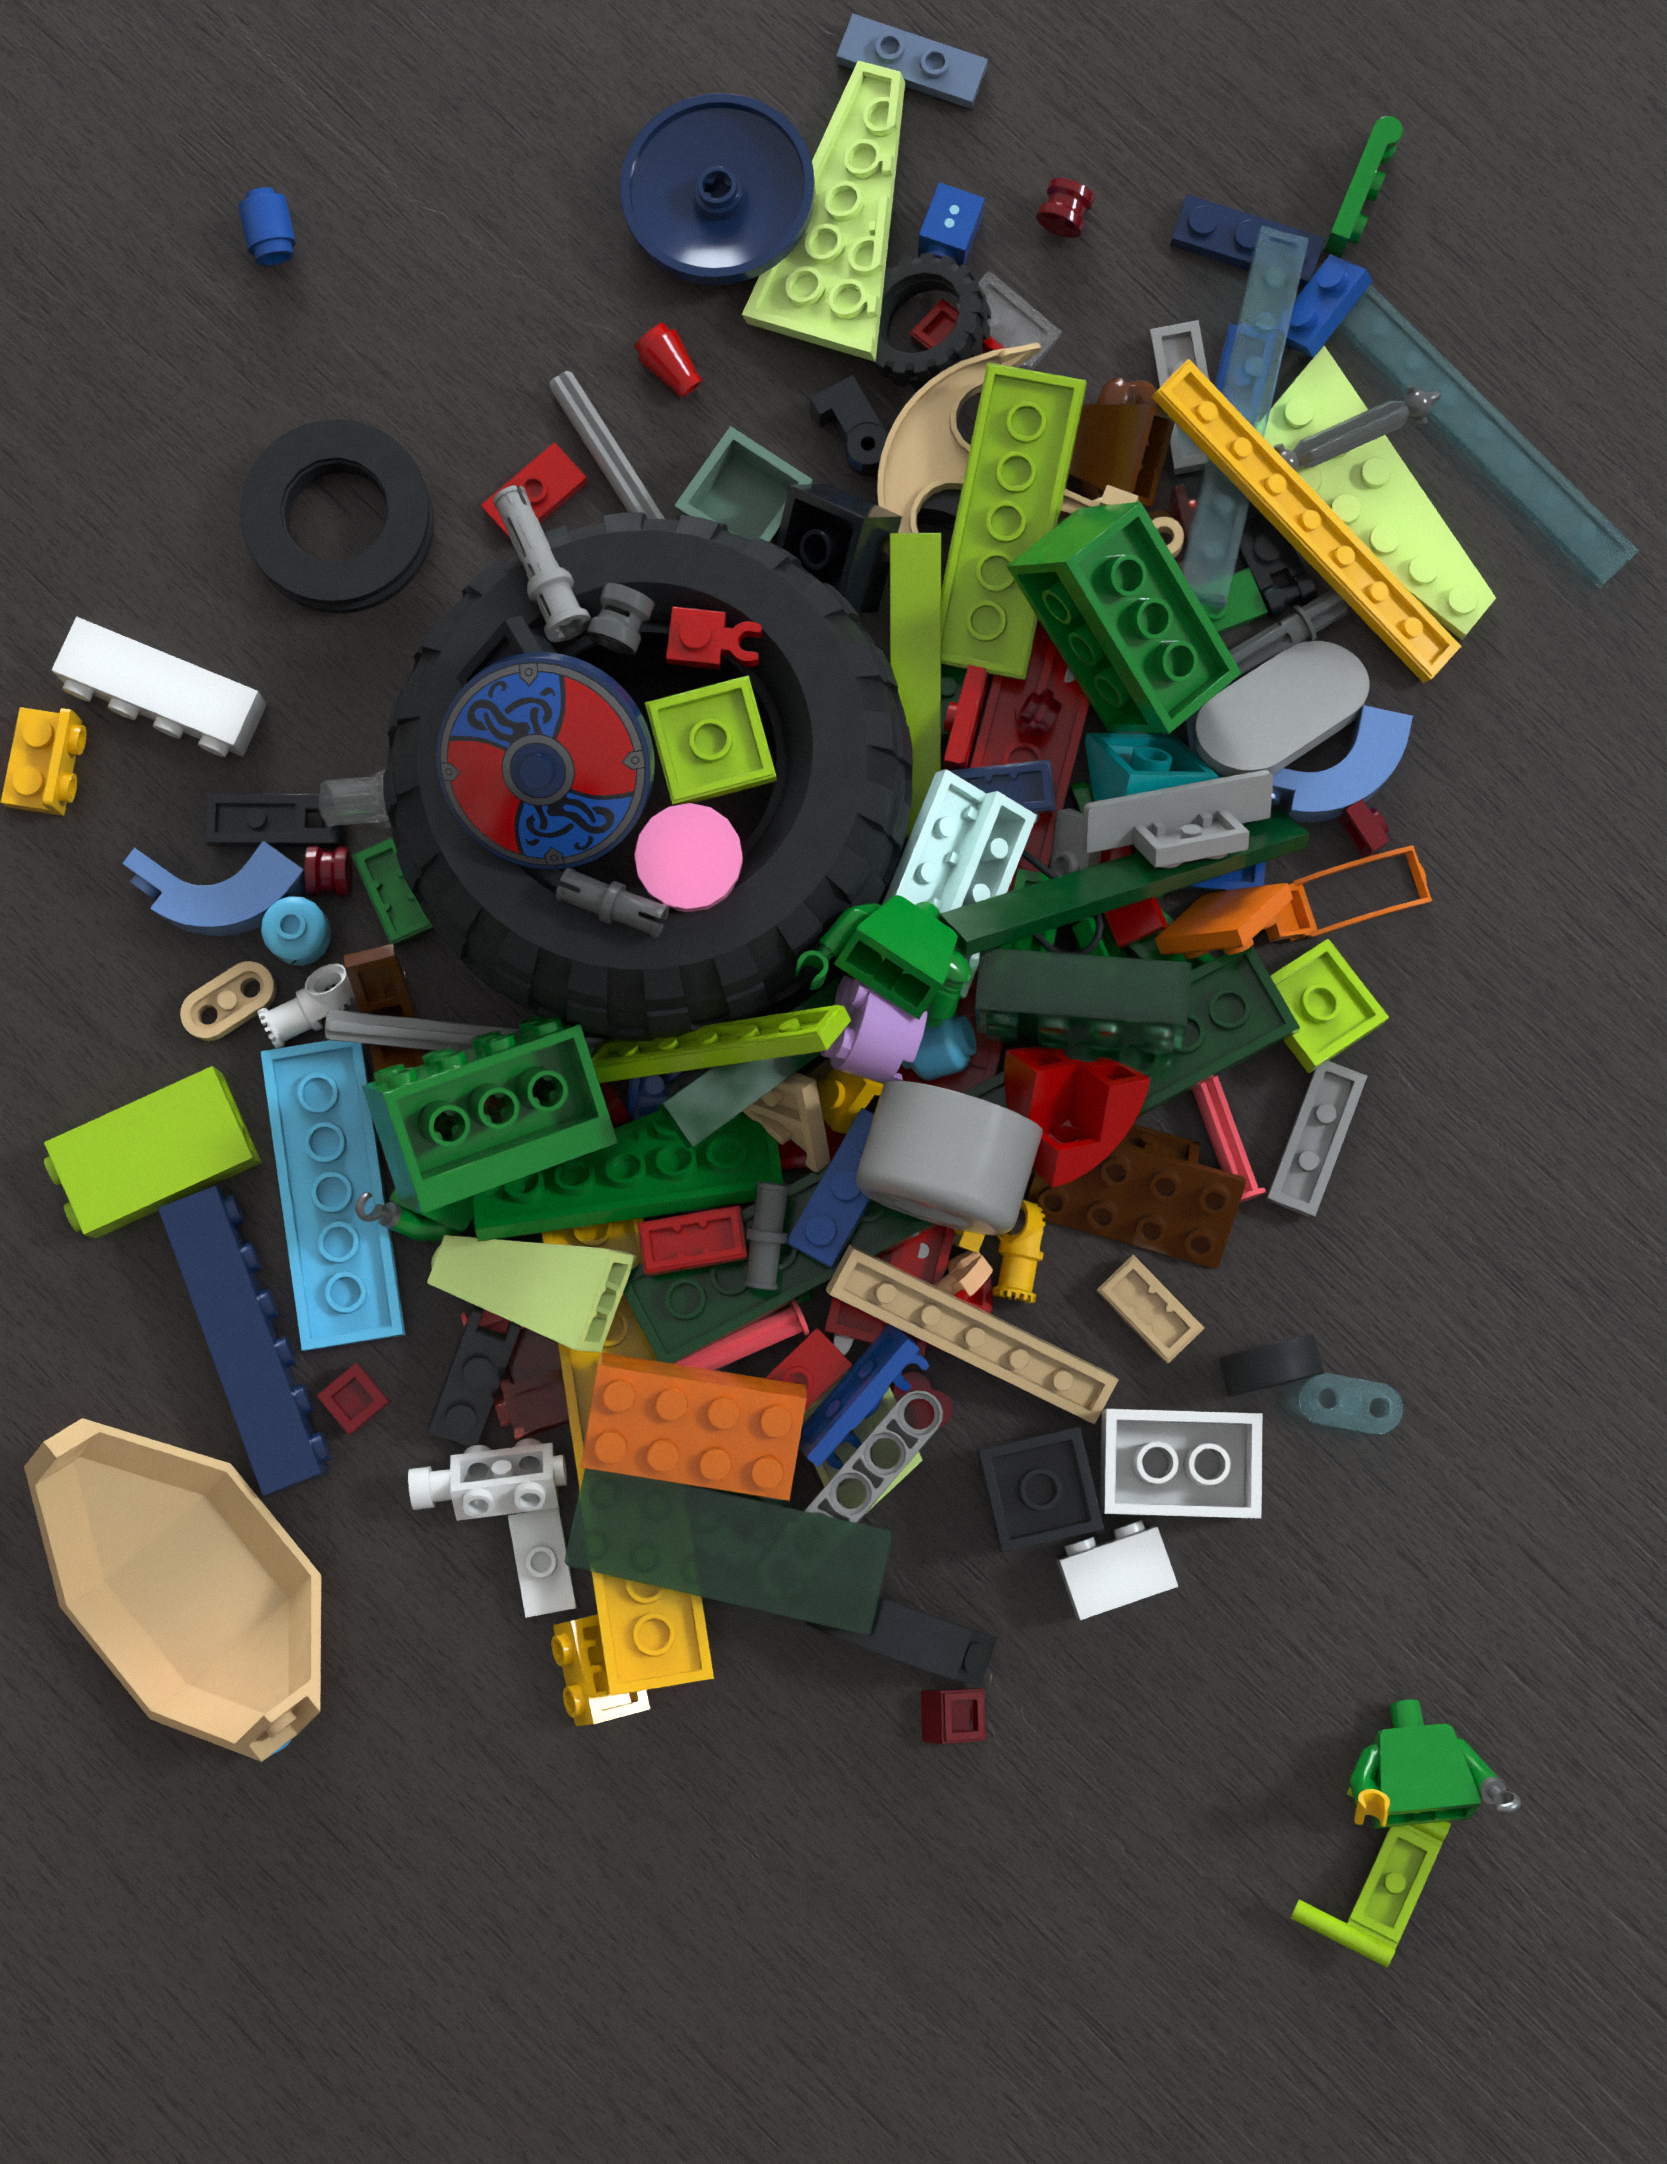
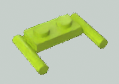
M1349 1787L1346 1795L1353 1798L1351 1788ZM1447 1821L1389 1827L1348 1919V1923L1300 1899L1290 1919L1388 1968L1451 1823Z

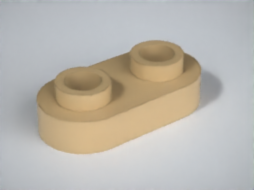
M245 961L238 963L187 996L180 1011L182 1024L190 1034L200 1040H218L257 1016L258 1010L262 1008L267 1009L271 1006L277 994L276 980L266 967L257 962ZM252 981L259 982V993L251 998L246 997L244 994L245 986ZM209 1008H215L218 1013L216 1021L209 1025L203 1024V1012Z

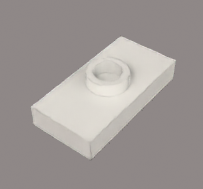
M560 1506L554 1509L508 1515L525 1618L578 1608Z

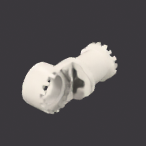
M335 963L315 970L307 978L305 988L296 992V998L271 1010L262 1008L257 1012L262 1025H267L264 1028L265 1031L271 1032L268 1034V1037L277 1049L285 1047V1041L311 1028L315 1031L324 1028L321 1019L327 1016L328 1011L340 1009L343 1011L345 1009L343 1005L347 1003L350 1006L352 1004L350 999L355 1000L356 998L345 967Z

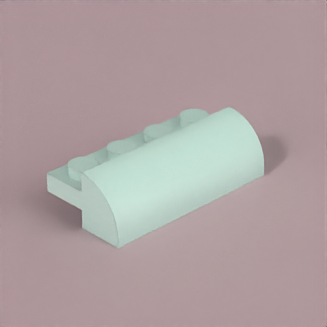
M947 769L936 772L883 904L894 895H899L915 905L919 902H929L935 905L940 913L1007 893L1037 815L998 791L986 794ZM955 946V950L961 953L968 961L972 971V979L964 983L960 990L961 999L966 998L984 951L965 956Z

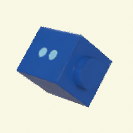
M939 182L919 233L918 255L934 253L936 258L939 259L946 255L955 259L959 267L961 264L965 266L983 219L985 198Z

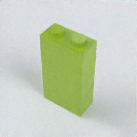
M213 1066L44 1142L49 1153V1157L44 1159V1164L53 1183L56 1186L62 1184L69 1202L64 1204V1210L71 1226L76 1232L82 1230L84 1235L95 1239L158 1211L159 1207L198 1193L262 1163L223 1073Z

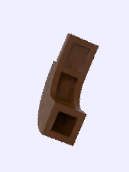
M393 943L344 955L345 970L360 1013L419 1019L406 972L402 970ZM369 1044L375 1072L398 1064H403L405 1069L424 1064L422 1056L428 1054L427 1050ZM437 1116L435 1121H439L440 1117Z

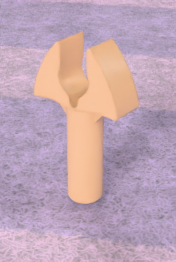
M967 1251L948 1261L946 1268L949 1270V1274L933 1286L952 1295L964 1290L969 1296H972L988 1279L993 1269L979 1252L977 1254Z

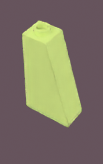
M444 1235L441 1245L436 1249L432 1257V1270L427 1283L577 1351L601 1353L636 1255L605 1248L497 1239L478 1242V1239L473 1237Z

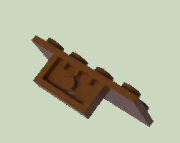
M1133 1124L1124 1139L1106 1159L1083 1176L1069 1183L1052 1188L1036 1172L1026 1201L1038 1204V1207L1043 1209L1041 1213L1045 1214L1046 1217L1042 1218L1043 1220L1211 1268H1217L1246 1186V1179L1243 1176L1198 1164L1200 1142Z

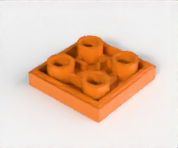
M1288 883L1204 893L1155 938L1160 954H1183L1185 959H1192L1202 956L1210 950L1223 949L1225 954L1232 955L1249 949L1254 944L1253 937L1261 930L1277 923L1279 920L1278 914L1293 899Z

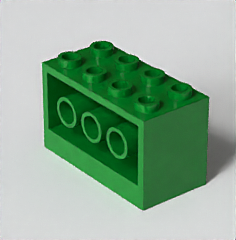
M1141 502L1079 508L1006 566L1108 732L1170 734L1242 673Z
M534 1016L518 1023L520 1031L501 1035L500 1030L488 1032L472 1038L471 1043L473 1047L466 1050L453 1052L452 1047H447L422 1056L424 1064L405 1069L403 1064H398L373 1073L375 1081L362 1085L400 1202L424 1214L618 1143L581 1025L563 1024L561 1016L549 1019ZM537 1082L536 1089L532 1093L534 1083ZM489 1097V1105L487 1109L483 1111L484 1103L486 1099ZM441 1113L440 1125L434 1130L435 1119Z

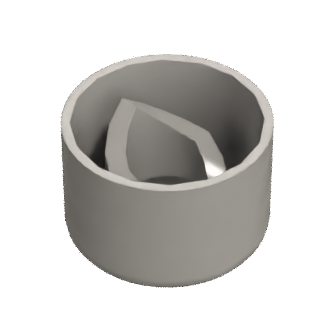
M887 1081L883 1084L856 1172V1184L859 1190L868 1198L909 1216L961 1231L984 1235H1002L1013 1229L1017 1221L1043 1129L1032 1120L1014 1111L970 1095L922 1083Z

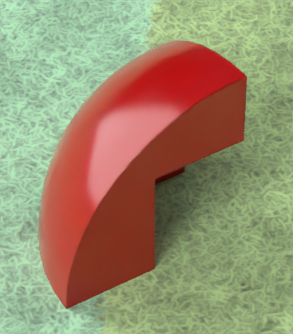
M1016 1048L1006 1050L1004 1081L1008 1109L1032 1120L1043 1129L1033 1168L1052 1188L1064 1185L1083 1176L1109 1156L1124 1139L1139 1115L1151 1078L1143 1073L1108 1058L1098 1057L1097 1061L1087 1063L1079 1059L1071 1060L1066 1056L1064 1049Z

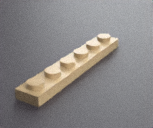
M849 1244L826 1288L829 1295L1094 1425L1119 1381L1113 1374Z

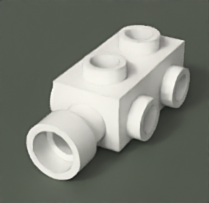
M532 1438L520 1440L512 1448L491 1450L484 1445L470 1446L464 1451V1454L450 1456V1469L432 1471L429 1466L413 1468L408 1471L409 1494L413 1510L435 1508L436 1502L452 1500L457 1521L559 1508V1486H567L568 1484L564 1455L555 1456L553 1443L542 1444L539 1440Z

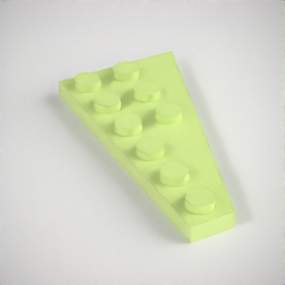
M861 61L857 62L812 160L816 194L809 225L802 239L790 254L775 267L759 276L742 313L747 324L876 362L905 80L900 71Z
M1323 346L1255 429L1273 448L1275 445L1283 443L1285 449L1293 451L1302 439L1363 413L1368 409L1326 347ZM1386 435L1315 467L1298 468L1297 473L1427 611L1440 624L1463 640L1491 606L1496 597Z

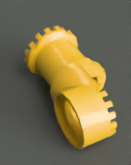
M1023 1200L1020 1209L1024 1210L1025 1224L1022 1230L1016 1235L1013 1234L1012 1229L1008 1233L996 1235L1000 1239L998 1253L1002 1255L998 1284L992 1288V1295L1002 1299H1006L1007 1295V1300H1011L1013 1295L1015 1296L1014 1301L1035 1303L1036 1295L1032 1291L1037 1262L1043 1260L1044 1252L1040 1251V1245L1044 1232L1043 1228L1046 1223L1042 1221V1218L1046 1217L1045 1214L1041 1213L1043 1209L1038 1207V1204Z

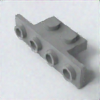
M1260 770L1087 803L1084 806L1082 849L1086 853L1134 845L1155 868H1174L1181 865L1182 862L1203 858L1220 859L1227 856L1228 853L1248 850L1249 831L1242 823L1270 818L1273 775L1268 770Z

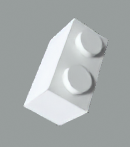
M1142 1520L1114 1529L1113 1532L1116 1539L1097 1546L1094 1537L1064 1546L1067 1556L1056 1559L1077 1619L1083 1620L1178 1587L1158 1527L1152 1526L1145 1529Z

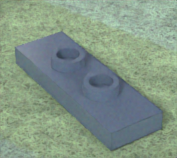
M853 13L836 55V64L853 70L857 62L861 61L900 71L905 80L906 88L972 109L988 67L987 58Z

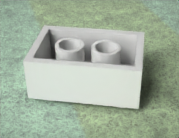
M1131 1409L1102 1410L1100 1513L1261 1518L1263 1414Z

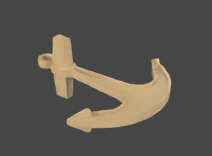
M1038 342L993 350L960 361L929 380L904 406L887 436L881 454L877 482L878 506L902 516L898 533H919L917 529V515L923 503L933 494L946 489L962 490L971 445L963 440L957 429L956 420L964 403L971 396L982 391L987 362L1018 368L1042 350ZM1109 485L1106 486L1103 496L1095 500L1087 499L1065 489L1060 517L1067 518L1077 509L1084 507L1139 502V497ZM1155 518L1152 522L1158 532H1165L1172 536L1173 541L1167 547L1172 556L1176 557L1183 546V528L1173 518Z

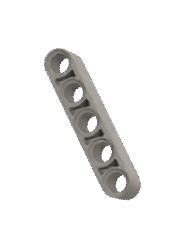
M917 1390L909 1392L899 1400L763 1559L759 1569V1578L761 1585L767 1592L774 1596L787 1597L796 1593L808 1582L938 1430L943 1421V1409L936 1396L926 1391ZM916 1399H925L930 1402L935 1412L931 1425L924 1429H915L906 1421L905 1410L908 1404ZM879 1439H891L900 1448V1459L892 1468H881L872 1459V1447ZM847 1478H856L865 1486L867 1492L866 1499L859 1507H847L839 1500L838 1487ZM822 1518L829 1523L832 1529V1539L828 1545L814 1547L805 1539L804 1528L810 1519ZM777 1558H788L797 1566L798 1578L793 1585L788 1587L780 1586L772 1579L770 1573L771 1565Z

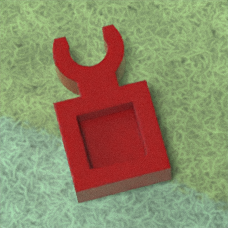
M672 607L666 654L667 664L720 670L722 655H728L742 666H756L759 664V654L753 651H744L739 645L746 637L762 638V626L755 622L747 621L739 623L734 628H725L726 612Z

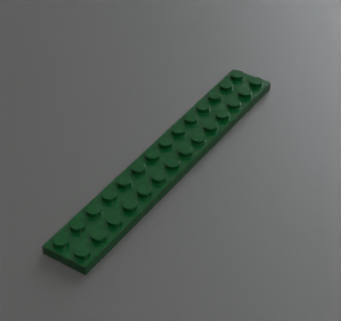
M1251 946L1249 949L1237 954L1228 955L1224 953L1048 1048L1064 1049L1066 1056L1071 1060L1079 1059L1086 1063L1097 1061L1098 1057L1108 1058L1129 1066L1151 1078L1145 1101L1137 1116L1139 1118L1298 1033L1300 1026L1254 947ZM1004 1071L963 1092V1094L1008 1109ZM830 1164L818 1173L813 1172L789 1185L790 1189L787 1194L783 1231L788 1232L787 1239ZM1033 1167L1030 1175L1036 1173ZM872 1200L833 1270L788 1246L786 1243L781 1244L776 1279L777 1289L775 1290L759 1289L744 1285L748 1259L648 1277L645 1275L642 1263L631 1270L623 1293L658 1361L675 1364L828 1284L849 1244L875 1257H879L938 1224L909 1216ZM755 1204L742 1210L745 1235L747 1227H752ZM746 1239L748 1255L750 1249V1239Z

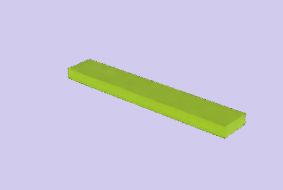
M890 533V666L898 685L899 697L905 712L907 725L909 726L913 756V792L906 837L911 835L935 773L941 771V533Z
M833 1005L703 1025L697 1031L679 1037L655 1038L653 1041L638 1042L618 1039L606 1040L590 1056L599 1083L827 1051L851 1022V1019L844 1005Z

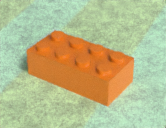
M601 1352L597 1365L581 1468L789 1501L807 1401L806 1385Z

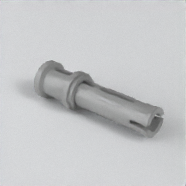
M514 485L499 491L493 498V503L505 524L511 542L529 579L527 595L530 601L538 604L546 622L544 633L547 639L553 642H561L580 635L588 628L591 617L586 609L580 608L573 593L574 580L572 575L564 568L559 567L558 562L555 560L548 540L531 507L525 488L523 486L517 488Z

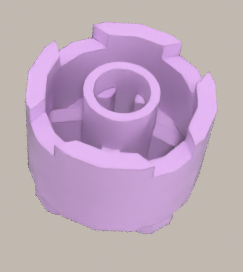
M843 976L836 991L835 1005H844L851 1022L827 1051H821V1055L831 1059V1065L835 1070L882 1084L887 1081H902V1074L896 1072L903 1060L911 1063L914 1062L923 1037L928 1012L924 1011L918 1020L856 978Z

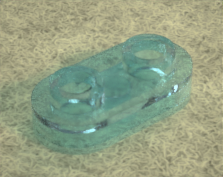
M1323 1373L1309 1378L1299 1392V1406L1302 1413L1307 1419L1319 1425L1368 1434H1382L1394 1429L1399 1424L1403 1415V1403L1400 1395L1394 1388L1384 1383ZM1324 1389L1331 1390L1336 1397V1402L1330 1409L1322 1407L1319 1403V1394ZM1375 1398L1381 1399L1386 1405V1412L1381 1418L1374 1417L1369 1410V1405Z

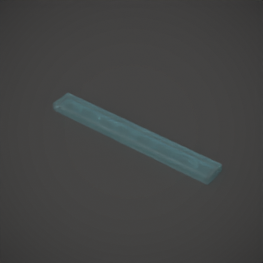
M1261 226L1256 239L1221 393L1264 438L1309 238ZM1208 457L1205 462L1181 571L1200 603L1223 609L1227 604L1250 501Z
M1370 284L1338 325V328L1405 394L1408 393L1407 386L1411 384H1417L1418 389L1426 392L1439 391L1441 398L1432 405L1431 411L1427 416L1601 588L1639 550Z

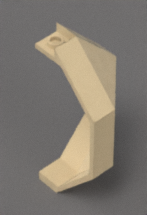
M84 1418L45 1440L26 1463L24 1469L59 1606L148 1718L260 1762L264 1761L299 1734L320 1713L321 1574L232 1464Z

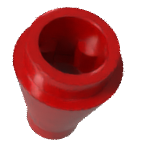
M664 322L649 330L634 345L635 350L640 355L638 361L673 389L680 399L686 397L703 382L676 329L670 330Z

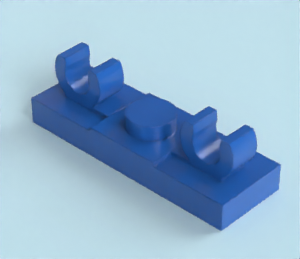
M888 1324L802 1425L799 1449L817 1467H820L826 1460L831 1467L840 1470L844 1463L834 1453L835 1448L843 1442L852 1444L856 1449L862 1445L852 1428L856 1429L863 1419L869 1418L877 1411L882 1397L888 1391L887 1387L892 1382L903 1391H909L912 1387L901 1375L904 1367L911 1363L917 1364L925 1371L929 1367L926 1359L918 1352L920 1348L905 1331Z

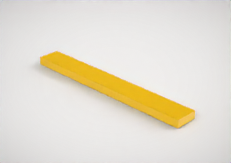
M1190 359L1185 361L1151 396L1423 683L1430 681L1458 651L1461 645Z

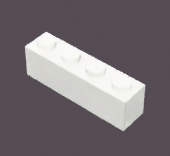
M79 617L75 618L52 668V671L64 683L62 689L65 692L88 702L91 701L93 695L109 702L108 709L131 720H135L138 714L154 720L153 727L174 738L180 739L183 732L200 739L198 746L221 757H226L228 751L242 757L244 756L267 706L266 701L257 690Z

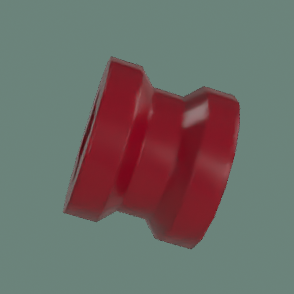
M1062 177L1053 178L1047 188L1048 201L1039 207L1036 220L1051 233L1062 237L1076 238L1081 235L1084 227L1082 217L1085 212L1091 210L1095 196L1090 189L1077 181Z
M309 846L305 856V885L308 896H320L324 891H334L338 896H350L353 883V862L350 847L339 846L335 851H323L319 846Z

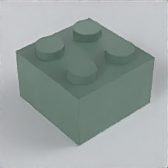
M730 426L674 505L676 520L679 521L681 515L705 518L727 525L729 532L751 541L756 537L775 545L789 486L813 484V479Z

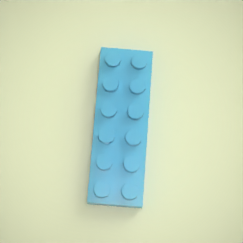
M327 1040L260 1051L302 1351L307 1352L405 1336L391 1230L382 1226L379 1223V1218L373 1222L362 1221L358 1218L355 1210L358 1198L365 1192L372 1194V1197L364 1205L366 1215L371 1213L377 1204H387L377 1130L362 1085L370 1083L364 1044Z

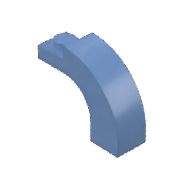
M1364 705L1360 715L1355 719L1346 758L1324 771L1300 772L1283 768L1273 774L1271 805L1280 804V800L1287 801L1286 814L1297 823H1313L1338 818L1346 808L1361 799L1367 802L1378 792L1401 760L1407 745L1413 716Z
M264 841L237 874L213 885H194L184 882L135 847L122 863L135 874L130 880V883L154 900L161 893L150 908L158 916L178 928L208 936L236 935L257 929L262 926V919L270 906L276 901L289 896L299 897L306 888L305 871Z

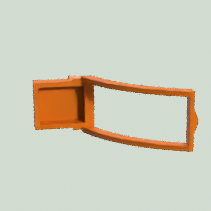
M1414 846L1372 855L1294 880L1293 883L1288 884L1293 899L1278 914L1279 920L1277 923L1265 930L1269 942L1289 938L1291 941H1295L1304 937H1318L1373 918L1432 902L1427 887L1426 874L1419 863ZM1406 854L1420 899L1371 912L1319 930L1317 929L1303 884L1354 867Z

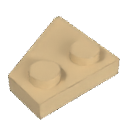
M795 1072L743 1110L748 1117L759 1122L766 1129L767 1133L781 1145L791 1139L807 1152L805 1165L812 1171L818 1173L831 1163L816 1079Z

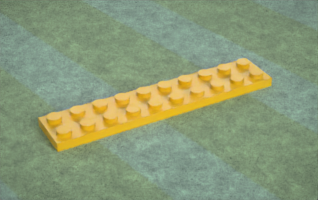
M643 1218L542 1232L543 1243L624 1251L636 1255L632 1269L643 1263L637 1224L644 1222ZM623 1293L601 1352L658 1361ZM558 1343L609 1694L614 1696L714 1679L684 1484L581 1468L600 1353L577 1351Z

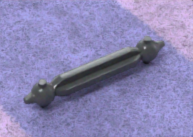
M1411 384L1407 386L1408 393L1403 401H1387L1302 439L1293 451L1285 449L1283 443L1275 445L1274 449L1296 472L1299 467H1315L1401 428L1409 417L1417 419L1419 425L1426 423V416L1431 411L1432 405L1441 398V394L1439 391L1426 392L1418 389L1417 384Z

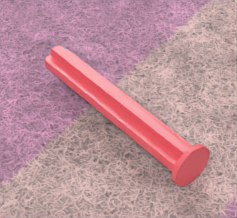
M1217 1075L1193 1088L1192 1091L1221 1170L1243 1176L1246 1179V1186L1240 1203L1265 1194L1266 1190L1265 1188H1258Z
M794 1301L789 1306L766 1316L675 1364L716 1370L802 1332L804 1337L809 1336L810 1332L797 1301Z

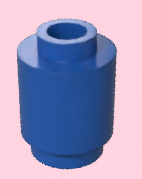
M268 187L257 188L247 192L245 195L246 199L238 204L248 252L254 255L255 262L262 266L278 265L291 260L294 257L293 247L296 245L286 197L275 193L274 189Z

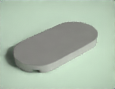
M1325 641L1298 643L1280 652L1223 689L1201 707L1194 729L1196 751L1206 765L1223 776L1228 777L1260 770H1268L1273 775L1352 723L1360 715L1370 687L1367 670L1352 652L1337 644Z

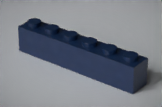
M213 1186L159 1207L160 1216L262 1496H274L330 1474L325 1463L332 1460L329 1445L321 1431L314 1433L308 1414L314 1412L313 1402L305 1384L297 1385L293 1376L291 1366L297 1364L296 1356L287 1336L280 1338L273 1321L274 1318L279 1317L278 1307L270 1289L262 1290L256 1271L262 1269L261 1261L254 1244L251 1241L245 1243L238 1224L245 1222L236 1196L234 1194L227 1196L225 1190Z

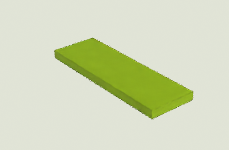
M987 362L941 590V665L967 669L968 664L986 668L988 674L1027 680L1039 619L1006 566L1054 529L1059 523L1087 386L1086 380Z

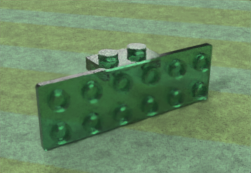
M585 1468L565 1556V1564L579 1569L867 1635L871 1632L892 1533L890 1530L794 1509L795 1504L783 1502L784 1500Z

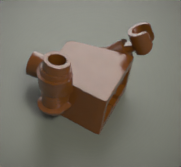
M1113 378L1103 386L1097 404L1087 403L1082 408L1069 474L1081 479L1080 490L1087 499L1095 500L1102 497L1106 486L1109 485L1138 495L1139 502L1143 506H1153L1175 422L1151 398L1157 389L1150 382L1137 380L1126 383L1122 378ZM1157 509L1152 513L1147 512L1151 520L1155 516L1170 517L1175 520L1173 514L1165 509ZM1159 533L1162 539H1166L1168 537L1167 535Z

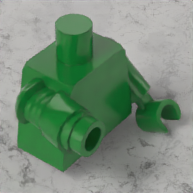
M894 895L883 905L869 903L847 908L818 941L821 947L817 951L809 950L800 955L794 976L796 977L805 966H814L820 973L815 976L809 989H818L826 979L829 968L828 962L835 956L837 960L834 965L918 1020L924 1011H927L925 1025L938 1027L944 1020L951 1018L956 1012L961 996L960 990L964 983L972 979V971L968 961L961 953L955 950L957 934L953 929L939 921L940 911L935 905L929 902H919L915 905L902 896Z

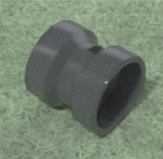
M607 583L599 598L602 608L598 616L591 618L586 636L596 644L611 651L625 655H635L641 641L639 629L643 622L650 619L655 604L649 597L632 588L616 583Z

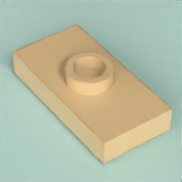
M1134 1255L1096 1290L1166 1364L1174 1359L1204 1329L1191 1313Z

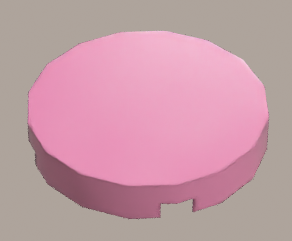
M692 803L669 806L653 816L639 834L634 854L639 880L650 897L660 904H667L670 908H674V910L686 913L710 909L726 899L739 879L743 864L739 836L729 820L711 807Z

